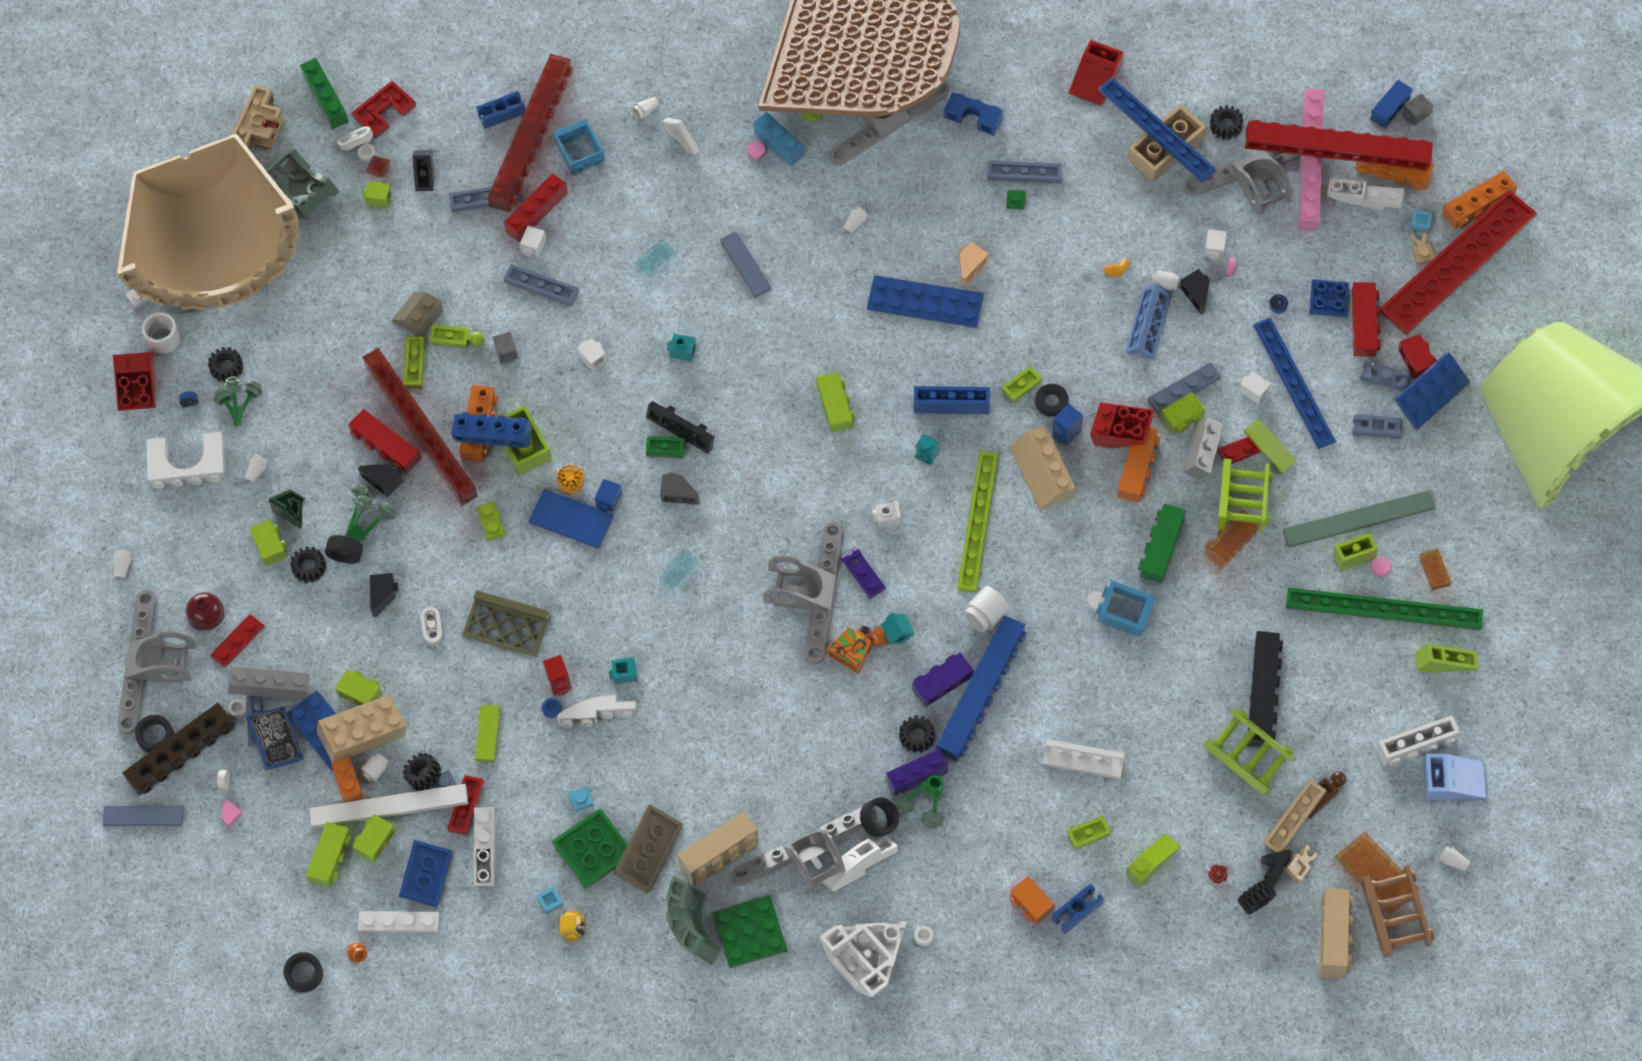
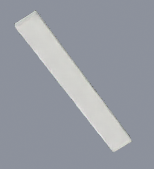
M466 784L312 807L310 808L311 827H324L326 822L339 825L371 819L374 814L384 818L468 805Z

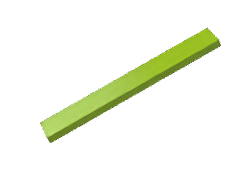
M979 452L957 587L959 591L977 592L998 454Z

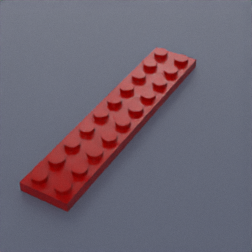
M1508 190L1380 308V313L1407 336L1533 220L1537 212L1512 191Z

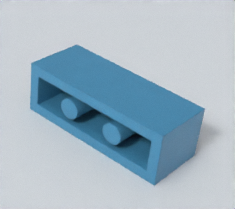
M765 112L753 122L754 133L790 166L804 157V145L768 112Z

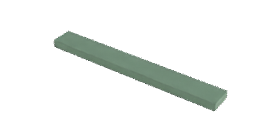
M1425 491L1284 528L1283 534L1288 548L1435 510L1436 506L1430 491Z

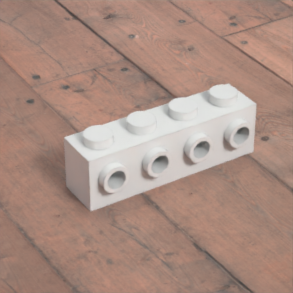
M1451 715L1381 740L1378 743L1377 752L1384 767H1394L1406 759L1414 760L1420 754L1426 752L1431 754L1440 747L1453 746L1458 741L1460 731Z

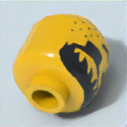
M566 911L559 920V934L566 938L568 942L578 941V938L583 937L585 934V918L578 911Z

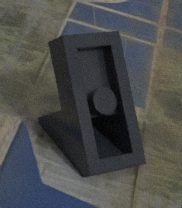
M1289 849L1261 856L1260 863L1270 867L1264 879L1270 883L1272 888L1291 858L1292 851Z

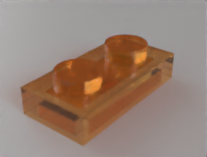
M1439 549L1420 553L1419 558L1431 590L1450 586L1451 581Z

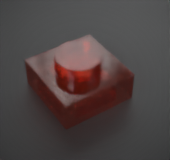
M373 155L366 171L369 174L384 178L391 162L388 159Z

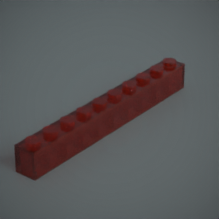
M550 53L488 195L489 207L510 213L512 206H516L518 192L523 190L524 179L529 176L531 162H535L537 148H541L543 134H547L548 123L550 119L554 118L555 107L560 104L562 91L566 90L567 78L572 76L573 67L571 66V59Z
M376 348L364 355L362 358L365 368L460 505L463 506L477 498L476 487L380 349Z

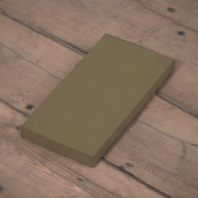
M647 805L613 874L636 888L649 893L683 823L652 805Z

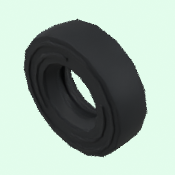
M1049 383L1043 385L1035 395L1037 409L1046 416H1056L1068 405L1069 401L1066 390L1057 384ZM1050 394L1056 395L1059 398V402L1055 406H1049L1044 401L1045 397Z

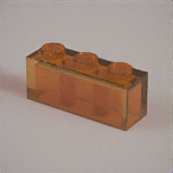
M1242 509V511H1241L1239 514H1248V513ZM1230 520L1225 530L1220 529L1217 537L1214 540L1211 539L1206 544L1205 557L1223 570L1260 529V523Z

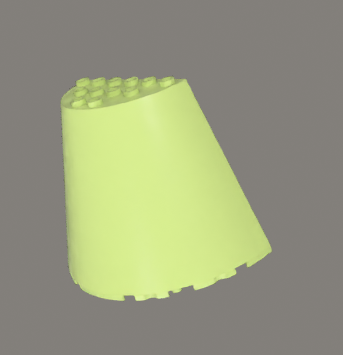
M1556 322L1542 329L1537 328L1531 333L1530 337L1521 339L1516 344L1517 347L1482 382L1483 387L1481 389V393L1541 510L1557 499L1563 484L1571 477L1568 472L1571 468L1574 470L1578 469L1587 459L1584 456L1590 450L1594 452L1604 441L1642 415V366L1565 322Z

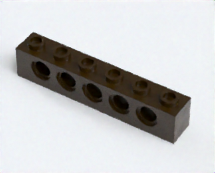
M217 702L122 772V774L139 796L142 793L147 794L152 790L154 784L165 781L173 770L181 769L185 764L184 762L190 758H196L203 748L215 744L217 738L222 734L227 735L230 733L234 723ZM216 725L214 729H208L209 726ZM194 737H200L199 740L192 741ZM184 748L181 753H176L178 749ZM163 760H168L166 764L160 765ZM152 772L150 776L144 777L145 773Z

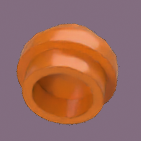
M878 626L868 638L874 646L889 644L884 629H880Z
M362 943L350 944L347 949L348 959L356 963L362 962L367 956L366 947Z

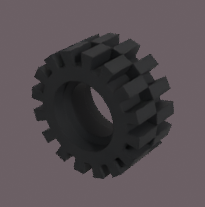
M1225 105L1224 109L1222 106H1219V110L1216 108L1210 118V130H1212L1213 135L1216 133V137L1222 136L1223 140H1225V137H1228V140L1232 136L1236 138L1243 128L1244 120L1242 113H1239L1240 110H1234V106H1231V109H1229L1228 105ZM1228 118L1234 124L1230 127H1224L1220 125V121Z
M221 347L222 351L216 349V354L212 352V358L209 357L208 359L210 373L219 382L223 380V383H225L227 378H238V374H242L243 362L241 356L235 349L232 351L231 347H228L227 350L225 347ZM224 360L233 362L232 367L227 370H221L219 364Z
M306 546L304 551L302 548H299L300 552L295 551V557L292 556V562H290L295 578H298L301 582L304 580V583H308V581L313 583L314 579L318 581L320 579L319 576H323L324 571H326V561L323 554H321L319 549L316 551L315 547H312L310 550L309 546ZM311 559L315 561L316 564L313 569L305 571L301 568L305 560Z
M914 715V719L911 716L908 717V721L904 720L903 725L900 726V742L909 752L912 750L913 753H916V751L922 753L924 749L927 751L929 746L933 745L935 739L933 724H930L928 718L925 720L924 716L918 718V715ZM913 729L923 730L925 733L924 738L919 741L911 739L909 734Z
M418 753V757L413 755V760L409 759L407 761L409 764L404 765L406 769L403 770L404 779L417 791L418 789L422 791L424 788L428 790L430 785L434 787V782H438L440 780L438 776L441 777L442 775L440 764L428 753H424V755ZM428 767L423 775L417 777L420 770Z
M1267 880L1259 881L1258 884L1255 883L1253 887H1249L1247 891L1243 892V895H1240L1238 903L1247 915L1253 914L1269 904V901H1272L1277 893Z

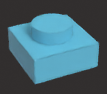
M1414 209L1410 229L1429 232L1433 213Z
M587 786L568 793L575 813L594 806Z
M554 886L536 895L546 914L564 905Z

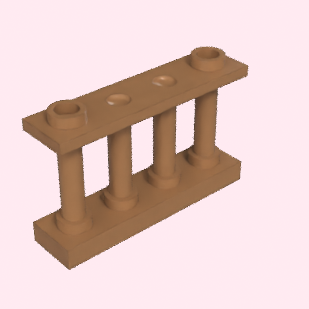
M1409 865L1404 867L1403 875L1376 882L1371 880V876L1368 875L1362 877L1360 881L1384 958L1392 956L1395 947L1422 940L1425 941L1426 947H1429L1432 944V940H1434L1433 930L1428 928L1414 883L1417 881L1414 870H1410ZM1407 882L1410 894L1382 901L1377 899L1375 892L1378 889ZM1413 902L1416 913L1389 920L1383 919L1381 911L1384 908ZM1414 921L1419 922L1422 931L1420 933L1396 939L1389 938L1387 930L1391 927Z

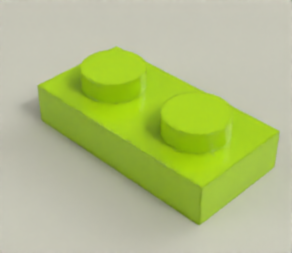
M1029 366L1002 386L1001 391L1015 403L1042 382V377Z
M492 501L477 506L476 509L487 541L506 536L495 502Z
M1104 816L1068 829L1066 832L1074 850L1111 836V831Z

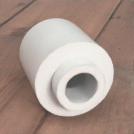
M1157 270V274L1153 273L1151 284H1157L1166 291L1177 290L1179 276L1172 272Z
M379 753L372 755L360 769L362 772L361 777L367 782H371V780L376 782L386 770V765L389 763L388 760Z

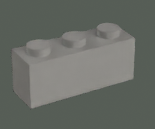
M1209 416L1195 422L1183 469L1184 473L1196 479H1201L1211 474L1223 423Z

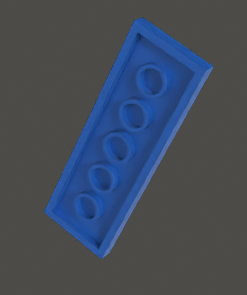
M874 275L867 310L977 328L984 293Z

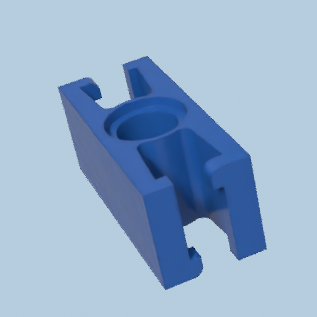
M1397 80L1372 109L1370 119L1386 128L1397 115L1396 112H1399L1410 100V94L1413 92V89Z
M519 91L476 107L478 117L482 121L484 129L526 114L525 104L521 101Z
M1091 883L1052 914V920L1056 925L1060 923L1058 919L1065 914H1069L1071 917L1067 923L1064 921L1060 923L1062 925L1061 931L1064 934L1103 904L1104 898L1101 894L1090 904H1087L1084 900L1089 894H1094L1096 890ZM1080 906L1083 910L1075 912L1073 907Z

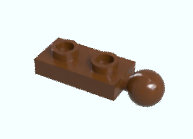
M1334 772L1331 775L1330 782L1324 778L1318 783L1327 792L1309 815L1310 819L1339 794V790L1336 787H1342L1347 780L1343 772Z

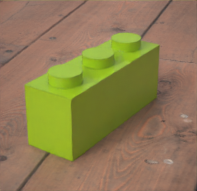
M838 372L816 377L817 389L831 433L853 428L855 415L853 410H849L850 399L848 394H844L843 391L845 389L844 379L839 378Z
M326 822L306 873L308 882L331 888L332 883L337 882L339 876L337 870L339 865H343L346 858L345 849L350 847L353 839L349 828Z

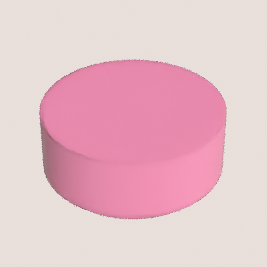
M755 141L748 145L747 154L751 159L759 160L764 157L766 151L763 143Z
M1229 257L1225 275H1233L1237 261L1236 258Z
M1377 557L1372 561L1371 571L1374 575L1384 577L1390 572L1391 564L1388 559Z

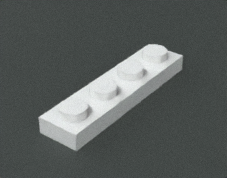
M359 911L358 932L438 933L440 913Z

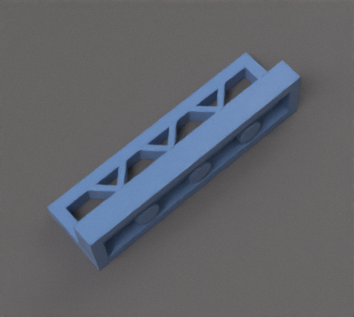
M1157 284L1143 288L1126 348L1128 354L1141 353L1148 359H1154L1171 299V294ZM1159 294L1164 297L1162 305L1158 298ZM1155 309H1157L1159 314L1157 321L1154 315ZM1151 325L1153 326L1155 331L1154 336H1152L1150 332ZM1146 341L1149 343L1150 351L1145 349Z

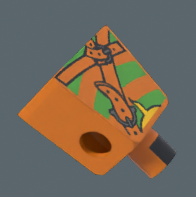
M862 625L857 632L847 628L828 647V656L859 674L872 648V642L868 639L871 630L865 625Z

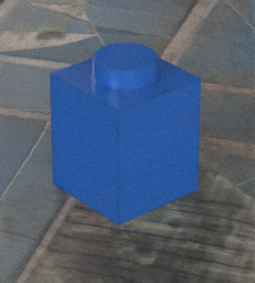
M603 479L595 496L596 506L603 511H614L622 494L621 485Z

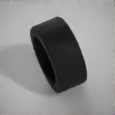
M342 535L330 536L325 548L327 557L336 562L347 564L359 563L363 552V545L358 540Z
M160 715L144 717L135 728L137 743L140 748L148 753L174 735L170 722ZM154 724L162 725L166 731L165 737L155 744L146 743L143 738L145 729Z
M879 797L868 801L862 806L860 822L868 834L874 837H881L892 833L897 828L899 813L893 802L887 798ZM874 806H878L884 811L887 818L885 828H880L873 821L872 809Z
M308 952L293 954L284 965L283 974L290 988L297 992L306 993L312 991L319 986L323 979V969L320 961L315 955ZM302 961L311 963L315 968L314 977L305 983L295 982L291 975L293 967Z

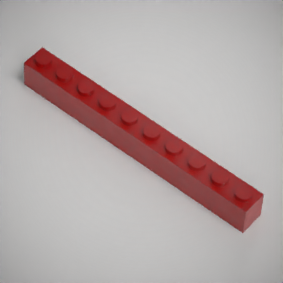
M1260 120L1248 121L1246 127L1244 149L1428 170L1432 162L1433 142H1427L1423 139L1410 140L1406 137L1393 138L1388 135L1376 136L1370 133L1359 134L1352 131L1342 132L1335 131L1334 129H1317L1313 126L1300 127L1296 124L1283 125L1278 122L1266 123Z

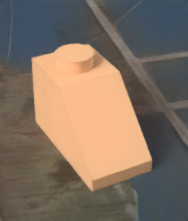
M973 242L962 247L959 252L961 282L964 287L988 263V253Z

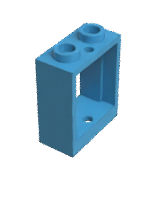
M586 118L553 132L554 142L571 174L582 173L586 168L598 166L602 161H605L604 151ZM586 134L595 153L572 162L563 144Z
M1111 581L1109 587L1105 586L1101 596L1105 598L1103 604L1099 602L1096 614H1099L1097 622L1141 637L1155 596ZM1113 592L1144 603L1137 623L1106 612Z

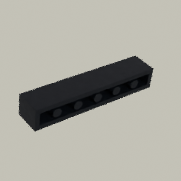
M1257 631L1249 720L1275 740L1276 731L1272 730L1273 724L1277 723V712H1274V706H1278L1279 694H1275V691L1280 686V676H1277V670H1281L1282 658H1278V654L1283 650V641L1280 640V633ZM1255 734L1247 746L1261 747L1265 740Z

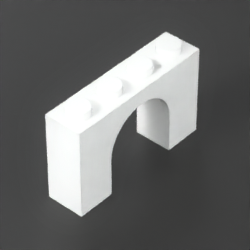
M222 431L203 433V456L198 464L189 469H177L169 464V450L166 438L146 439L147 479L150 487L162 489L169 485L181 487L187 483L200 485L206 481L219 483L221 480L226 479L225 439Z

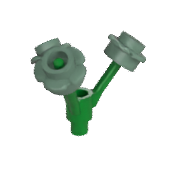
M237 377L227 378L225 383H223V387L226 390L221 388L214 393V402H217L218 405H226L232 419H234V426L242 425L241 418H243V413L252 396L258 398L259 394H262L261 385L257 382L246 383L244 391L248 396L242 406L237 404L236 392L241 390L242 385L241 380ZM229 393H232L234 407H232L228 402L231 399V395Z

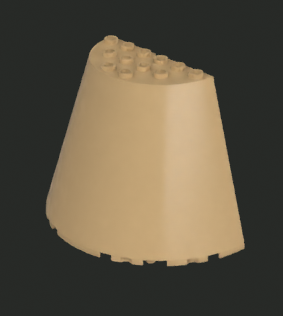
M237 134L228 136L190 151V155L187 157L178 155L133 173L117 269L118 276L130 290L134 289L138 296L148 298L151 303L159 306L166 304L179 307L180 310L196 309L200 311L205 310V307L214 305L216 309L241 302L261 292V287L266 284L269 286L274 282L275 277L280 276L284 272V266L296 252L297 239H299L297 213L291 201Z

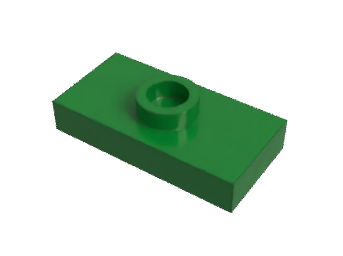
M647 436L646 456L684 458L685 438Z

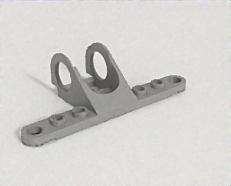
M947 82L942 84L941 87L946 89L945 92L939 93L936 91L919 105L905 111L878 117L861 116L869 126L833 148L830 152L831 162L835 165L845 164L939 103L950 94L949 84ZM836 153H842L844 157L842 159H836L834 155Z
M1263 151L1216 168V172L1203 183L1195 176L1184 182L1183 191L1186 195L1193 197L1238 181L1251 207L1258 215L1261 214L1262 207L1282 199H1286L1287 203H1291L1293 195L1292 186L1282 164L1299 159L1300 155ZM1280 173H1281V175H1282V177H1283V179H1284V181H1285L1286 190L1284 189V187H1283V185H1282V182H1281V179H1280ZM1273 179L1281 195L1262 201L1255 185L1258 186L1262 196L1267 197L1270 195V192L1264 182ZM1189 184H1195L1198 188L1192 191L1189 190L1187 186ZM1250 187H1252V189H1253V191H1254L1255 198H1256V202H1255V200L1253 199V196H1252L1251 191H1250Z
M836 522L827 523L823 528L818 567L790 556H775L768 561V571L778 572L776 589H766L764 591V603H772L773 606L811 610L805 649V658L811 664L821 663L825 656L842 540V527ZM830 528H836L838 533L835 536H831L827 531ZM788 562L797 565L799 568L792 570L784 569L776 564ZM782 575L802 577L801 586L784 584V588L780 589ZM779 594L789 595L793 597L794 600H778ZM812 650H817L820 652V656L818 658H811L809 653Z
M150 590L139 592L135 602L117 721L118 729L123 734L135 732L139 720L144 681L183 683V681H191L192 679L190 672L185 668L187 649H196V643L191 636L180 632L164 631L151 635L156 597ZM144 596L151 597V601L149 603H141V599ZM170 637L184 640L186 643L172 644L164 641L163 639ZM183 650L180 667H176L177 659H161V651ZM173 670L179 672V676H167L159 673V671ZM131 720L133 724L130 728L125 729L122 727L124 721Z
M862 807L735 868L732 872L734 883L744 886L746 883L749 884L748 882L760 879L791 863L810 889L813 888V885L833 875L846 872L843 860L834 842L861 830L860 811ZM873 807L872 817L873 821L875 822L877 819L876 809ZM828 853L836 867L811 878L804 864L811 862L817 872H819L824 867L818 858ZM739 874H747L745 877L739 878Z

